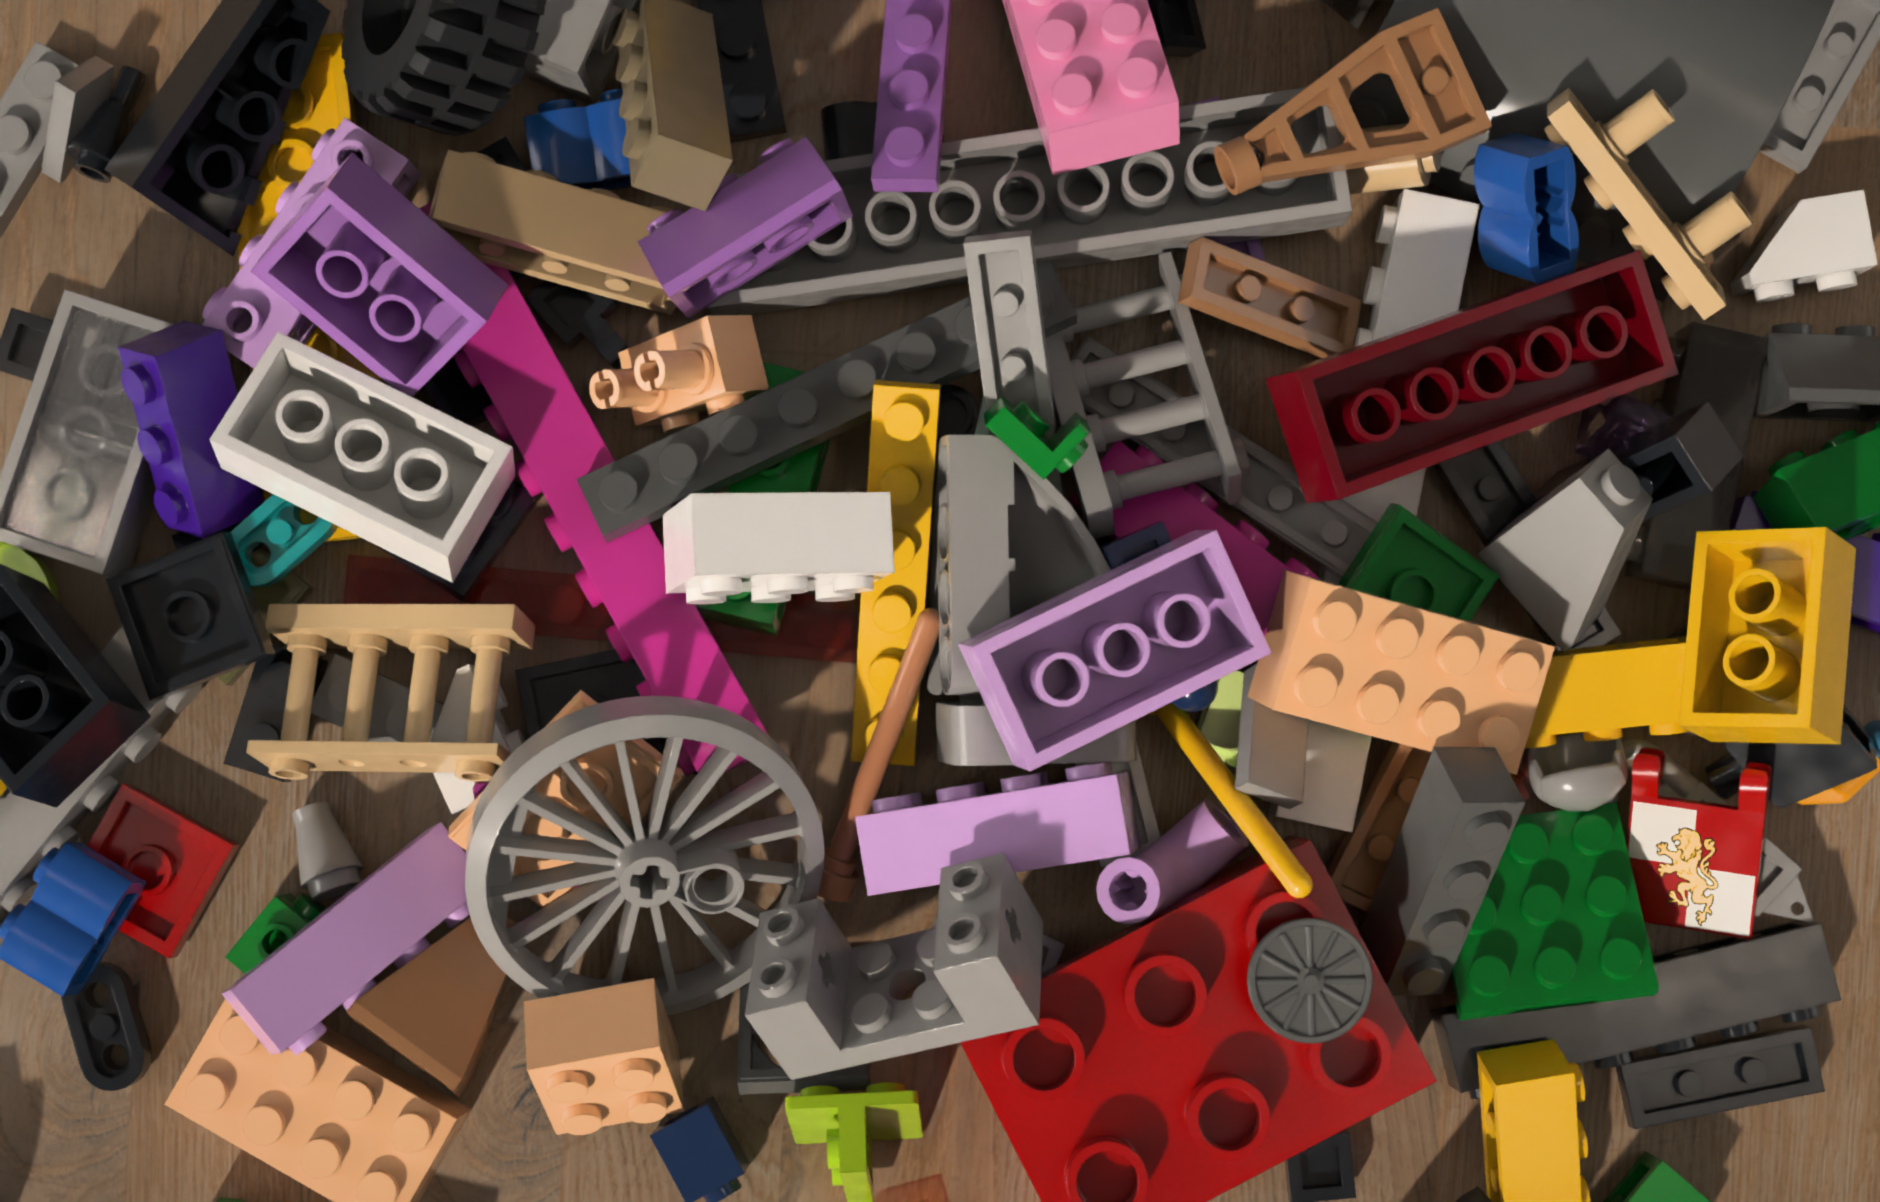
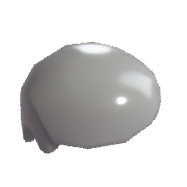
M1573 733L1557 736V744L1528 748V774L1531 787L1537 797L1550 806L1569 812L1590 811L1612 801L1626 784L1628 768L1621 738L1609 741L1586 742L1583 741V733Z

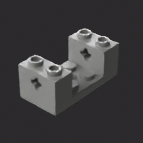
M1004 853L941 868L936 928L851 947L820 898L760 912L745 1017L791 1080L1039 1025L1043 920ZM919 985L914 991L912 998L901 1000L909 989Z

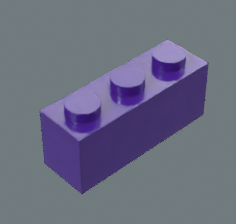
M182 321L118 346L123 365L121 373L122 386L128 398L133 402L140 428L137 436L138 445L142 455L149 463L156 488L154 505L159 516L165 522L166 527L204 539L246 519L264 503L262 490L260 487L221 469L209 440L238 395L222 330Z

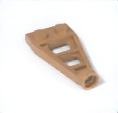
M1436 8L1376 34L1244 136H1239L1216 146L1214 157L1224 185L1232 195H1238L1270 181L1427 158L1484 134L1492 127V124L1439 8ZM1383 73L1390 76L1409 117V122L1401 129L1375 133L1361 129L1349 103V98L1353 90L1373 75ZM1318 107H1328L1343 139V143L1315 153L1307 154L1301 152L1291 130L1292 123ZM1253 148L1258 149L1263 156L1262 167L1259 165Z

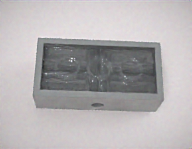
M64 289L0 474L1 542L108 576H115L131 569L154 502L156 488L149 463L142 455L138 445L137 436L140 428L133 402L128 398L122 386L121 373L123 365L118 346L174 324Z

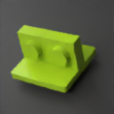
M875 1083L866 1087V1093L840 1094V1090L833 1086H810L802 1089L800 1096H788L785 1098V1112L795 1143H827L828 1169L832 1172L833 1186L844 1187L847 1202H874L872 1141L917 1139L923 1137L918 1091H906L905 1085L900 1083Z

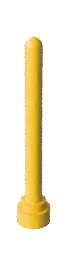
M1171 702L1149 713V715H1156L1287 892L1295 898H1303L1309 895L1313 888V881L1310 875L1251 797L1246 793L1235 790L1236 777L1186 711L1177 708Z

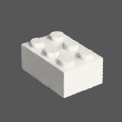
M890 492L691 493L662 515L666 594L686 593L687 604L723 603L727 601L726 595H735L742 592H751V602L753 603L786 602L791 600V594H800L808 591H815V600L819 602L848 601L855 599V593L873 591V582L895 572Z

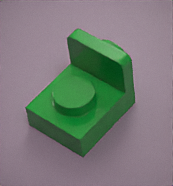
M1001 395L984 413L985 426L1043 480L1055 468L1060 473L1066 472L1080 459L1089 445L1084 440L1090 432L1087 421L1077 412L1050 439L1044 435L1050 428V425L1024 400H1021L1014 407Z

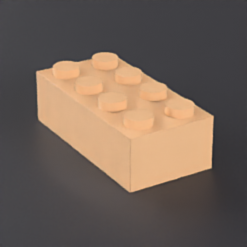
M1284 570L1265 634L1271 654L1258 660L1247 697L1275 711L1432 752L1434 747H1495L1508 772L1517 775L1555 646Z
M225 999L164 1105L333 1202H419L471 1108L326 1025L324 1026L328 1030L298 1055H294L289 1048L282 1053L271 1055Z

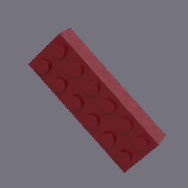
M1637 250L1574 269L1572 272L1542 283H1534L1265 379L1306 503L1343 499L1678 375L1679 372L1641 251Z

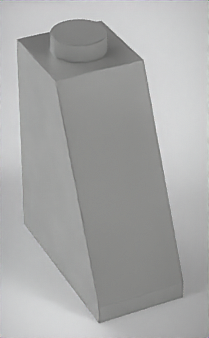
M1608 448L1508 523L1478 555L1492 571L1499 575L1502 583L1558 647L1565 652L1578 641L1601 615L1653 498L1641 486L1635 473L1624 466Z

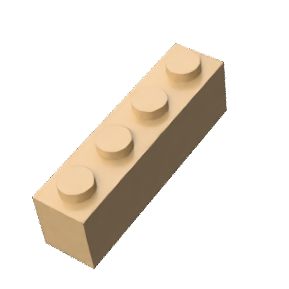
M448 149L437 180L429 218L482 263L672 315L676 308V305L661 286L638 244V241L649 235L647 227L655 219L673 209L662 206H642L621 200L618 195L609 190L600 188L583 189L559 182L556 177L547 172L539 170L521 171L497 164L492 158L481 153H459Z

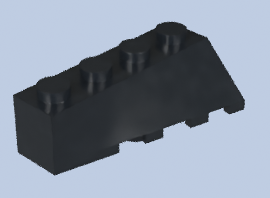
M222 0L104 170L228 254L234 256L242 236L237 233L247 205L253 206L263 183L258 177L271 145H278L287 123L282 120L293 89H300L330 10L317 0Z

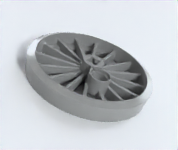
M635 696L610 700L575 711L544 727L521 744L502 763L490 779L477 803L468 833L465 868L467 906L474 929L493 961L513 981L539 998L633 982L621 981L639 909L640 907H650L664 971V977L655 979L667 1015L677 1014L716 1001L750 982L757 929L735 948L727 949L697 911L705 914H719L727 911L758 927L760 912L768 910L742 898L745 886L744 880L787 885L774 909L816 899L824 869L825 849L823 830L815 803L794 764L783 749L752 722L722 707L689 698ZM643 738H667L646 823L642 824L625 741ZM683 739L718 746L664 816ZM615 743L632 827L627 825L575 760L576 757ZM737 755L750 761L763 771L690 817ZM561 766L611 830L535 791L536 784ZM779 788L785 793L795 809L790 814L711 831ZM529 810L588 841L522 834L527 812ZM799 835L797 857L793 863L739 858L734 849ZM516 856L574 862L513 876ZM710 869L725 870L721 876L713 880L700 876V874ZM579 885L511 928L506 927L509 901ZM626 899L606 978L594 979L569 972ZM599 900L553 961H544L524 947V945ZM669 901L715 957V960L693 970L675 974L660 905Z

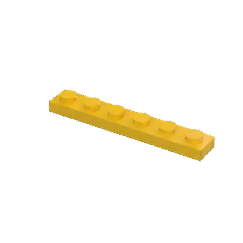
M875 380L873 385L867 492H890L895 572L873 582V591L861 593L851 747L852 762L863 761L917 618L926 609L940 384ZM920 686L889 764L915 765Z

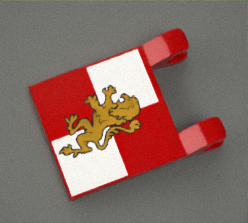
M1641 748L1633 759L1632 795L1626 845L1644 922L1752 939L1766 812L1772 778L1771 766L1759 762H1748L1740 775L1737 807L1660 796L1666 755L1663 750L1657 748Z

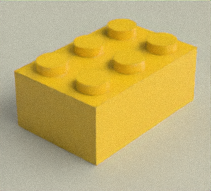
M1827 527L1696 531L1678 726L1710 742L1841 744L1856 548Z

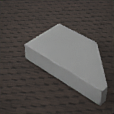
M96 55L55 81L41 167L42 173L59 183L67 178L75 163V160L66 152V148L101 104L108 100L114 66Z

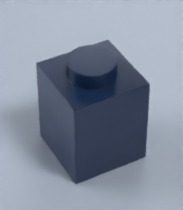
M713 1096L659 1125L650 1135L685 1202H694L701 1197H704L706 1202H718L742 1187L738 1177L746 1172L750 1163Z

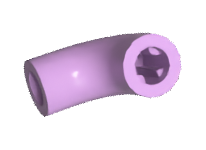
M1205 798L1148 847L1135 855L1119 858L1108 864L1098 878L1096 886L1098 902L1104 913L1114 921L1124 924L1148 921L1203 887L1249 846L1248 841L1231 817L1212 800Z

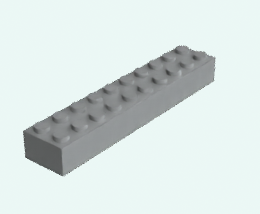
M1306 87L1180 106V144L1054 176L1051 172L1039 128L942 143L939 192H875L871 182L873 153L826 160L824 163L842 188L853 216L708 306V309L714 315H756L968 283L963 245L965 237L1032 229L1036 265L1049 260L1053 269L1056 270L1156 255L1170 251L1188 250V244L1200 237H1205L1220 244H1229L1345 226L1352 213L1346 170L1265 182L1238 195H1232L1220 177L1214 157L1215 147L1239 136H1244ZM1326 106L1316 108L1294 121L1291 125V130L1303 153H1315L1342 144L1341 135ZM1253 148L1259 165L1262 167L1263 156L1258 149ZM741 173V174H736V175H737V177H738V179H739L740 177L744 176V175L747 174V173Z

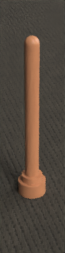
M924 609L917 618L830 847H824V869L818 896L836 902H848L857 884L859 873L855 868L858 861L853 856L859 839L855 817L871 812V800L876 799L939 636V611L937 609Z

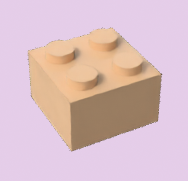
M654 978L524 1001L527 1072L556 1135L565 1133L586 1135L604 1126L631 1121L636 1123H652L662 1119L665 1115L684 1112L679 1045Z

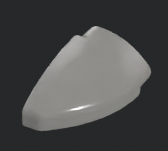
M992 435L942 436L939 440L936 458L930 537L928 608H934L939 611V636L927 665V689L933 695H958V701L936 702V760L956 766L1013 765L958 643L1111 570L1093 536L1064 496L1047 478L1043 480L998 437ZM1136 720L1047 764L1135 761Z

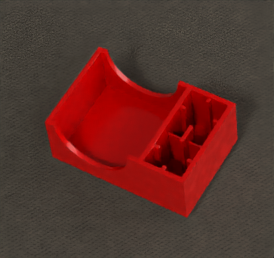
M1291 835L1282 839L1313 881L1312 891L1306 897L1295 898L1291 896L1257 852L1220 871L1199 890L1180 900L1159 915L1145 922L1133 923L1087 951L1042 973L1039 1025L961 1042L1041 1202H1207L1437 1082L1311 839ZM1318 918L1341 926L1359 941L1370 961L1373 988L1365 1013L1348 1032L1327 1042L1301 1043L1279 1035L1262 1021L1249 997L1247 971L1256 946L1269 931L1293 919Z

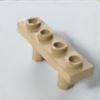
M1569 87L1548 102L1547 118L1551 123L1544 128L1551 142L1568 146L1572 156L1576 154L1590 174L1583 180L1596 201L1605 210L1615 205L1629 224L1622 231L1634 250L1641 251L1643 260L1654 255L1668 274L1661 278V282L1675 303L1682 310L1692 305L1703 320H1706L1725 307L1726 301L1723 287L1705 265L1707 263L1705 256L1752 225L1753 220L1740 200L1730 191L1684 225L1678 222L1673 224L1627 164L1629 162L1628 154L1675 121L1674 115L1654 89H1651L1605 124L1600 120L1597 122L1593 120Z

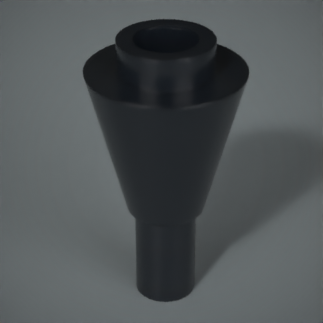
M122 66L109 99L101 104L66 148L68 155L75 160L74 169L82 175L104 183H109L112 177H114L104 169L133 129V108L146 79L144 73L129 66Z

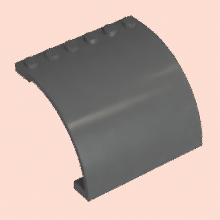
M1395 0L1378 33L1439 8L1492 124V127L1484 134L1442 151L1440 170L1431 172L1430 183L1467 202L1480 204L1479 208L1483 209L1474 183V163L1479 144L1515 132L1550 141L1544 130L1551 123L1547 118V103L1568 87L1595 122L1600 120L1603 124L1618 115L1651 89H1654L1674 115L1675 121L1628 154L1629 162L1627 164L1673 224L1678 222L1684 225L1728 192L1732 191L1735 193L1790 96L1815 46L1834 0ZM1387 74L1373 75L1353 90L1350 95L1349 103L1361 129L1409 122V117L1395 86ZM1574 154L1576 189L1570 210L1575 216L1579 231L1577 259L1590 264L1635 251L1622 231L1629 224L1615 205L1605 210L1596 201L1583 180L1590 172L1577 155ZM1652 255L1643 261L1655 299L1663 303L1669 293L1662 284L1661 278L1668 273L1655 256Z

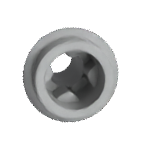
M317 802L295 810L291 815L296 830L301 888L309 890L311 900L314 902L326 901L345 895L361 882L359 872L363 869V865L334 818L329 802Z

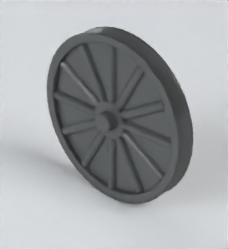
M1298 918L1276 926L1258 943L1248 965L1247 987L1256 1013L1268 1027L1289 1040L1313 1044L1336 1039L1357 1024L1370 1002L1373 976L1370 961L1364 948L1351 933L1327 920Z

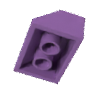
M804 137L795 144L791 139H786L771 146L758 158L761 165L739 179L736 174L724 176L706 211L692 207L682 213L679 208L673 209L655 219L647 227L649 235L638 241V244L664 291L688 319L853 216L842 188L807 137Z

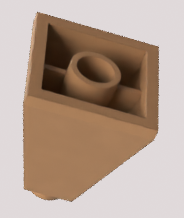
M470 917L355 1000L346 1013L361 1028L461 1099L469 1087L510 977L500 969L485 950ZM507 917L506 927L511 928L515 926L516 923Z

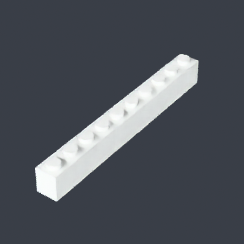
M1403 189L1394 201L1393 206H1383L1375 242L1385 244L1380 268L1371 266L1368 273L1363 303L1372 305L1368 329L1358 328L1354 347L1458 311L1480 204ZM1426 468L1345 497L1343 500L1379 522L1390 503L1400 504L1417 516ZM1319 565L1317 576L1320 580L1335 584L1339 583L1340 578ZM1308 719L1303 803L1291 809L1271 803L1268 815L1335 830L1353 832L1372 736Z

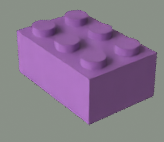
M353 152L279 232L250 271L392 388L411 397L488 321L508 285Z

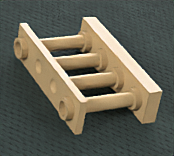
M515 604L268 605L266 629L286 644L287 650L293 653L280 740H248L246 753L267 766L270 775L283 779L303 780L308 778L309 771L455 773V777L461 780L489 782L502 763L511 755L499 743H492L502 657L508 656L510 649L533 650L535 624ZM326 649H348V651L353 653L342 739L341 741H307L319 656L325 655ZM387 649H409L410 652L414 653L403 742L368 741L379 657L386 655ZM448 649H470L471 652L476 654L466 742H430L440 659L448 654Z

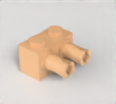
M707 315L620 351L618 355L622 369H604L601 372H596L592 376L589 385L591 399L597 408L631 407L635 426L662 425L664 434L677 433L700 422L699 416L708 413L709 417L745 401L748 397L767 391L769 388L752 315Z

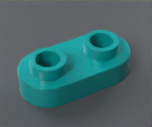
M273 494L230 533H232L250 585L253 587H268L278 583L330 538L338 526L320 517L311 524H304L300 519V507ZM266 544L270 549V559L266 565L256 567L252 561V552L258 545Z

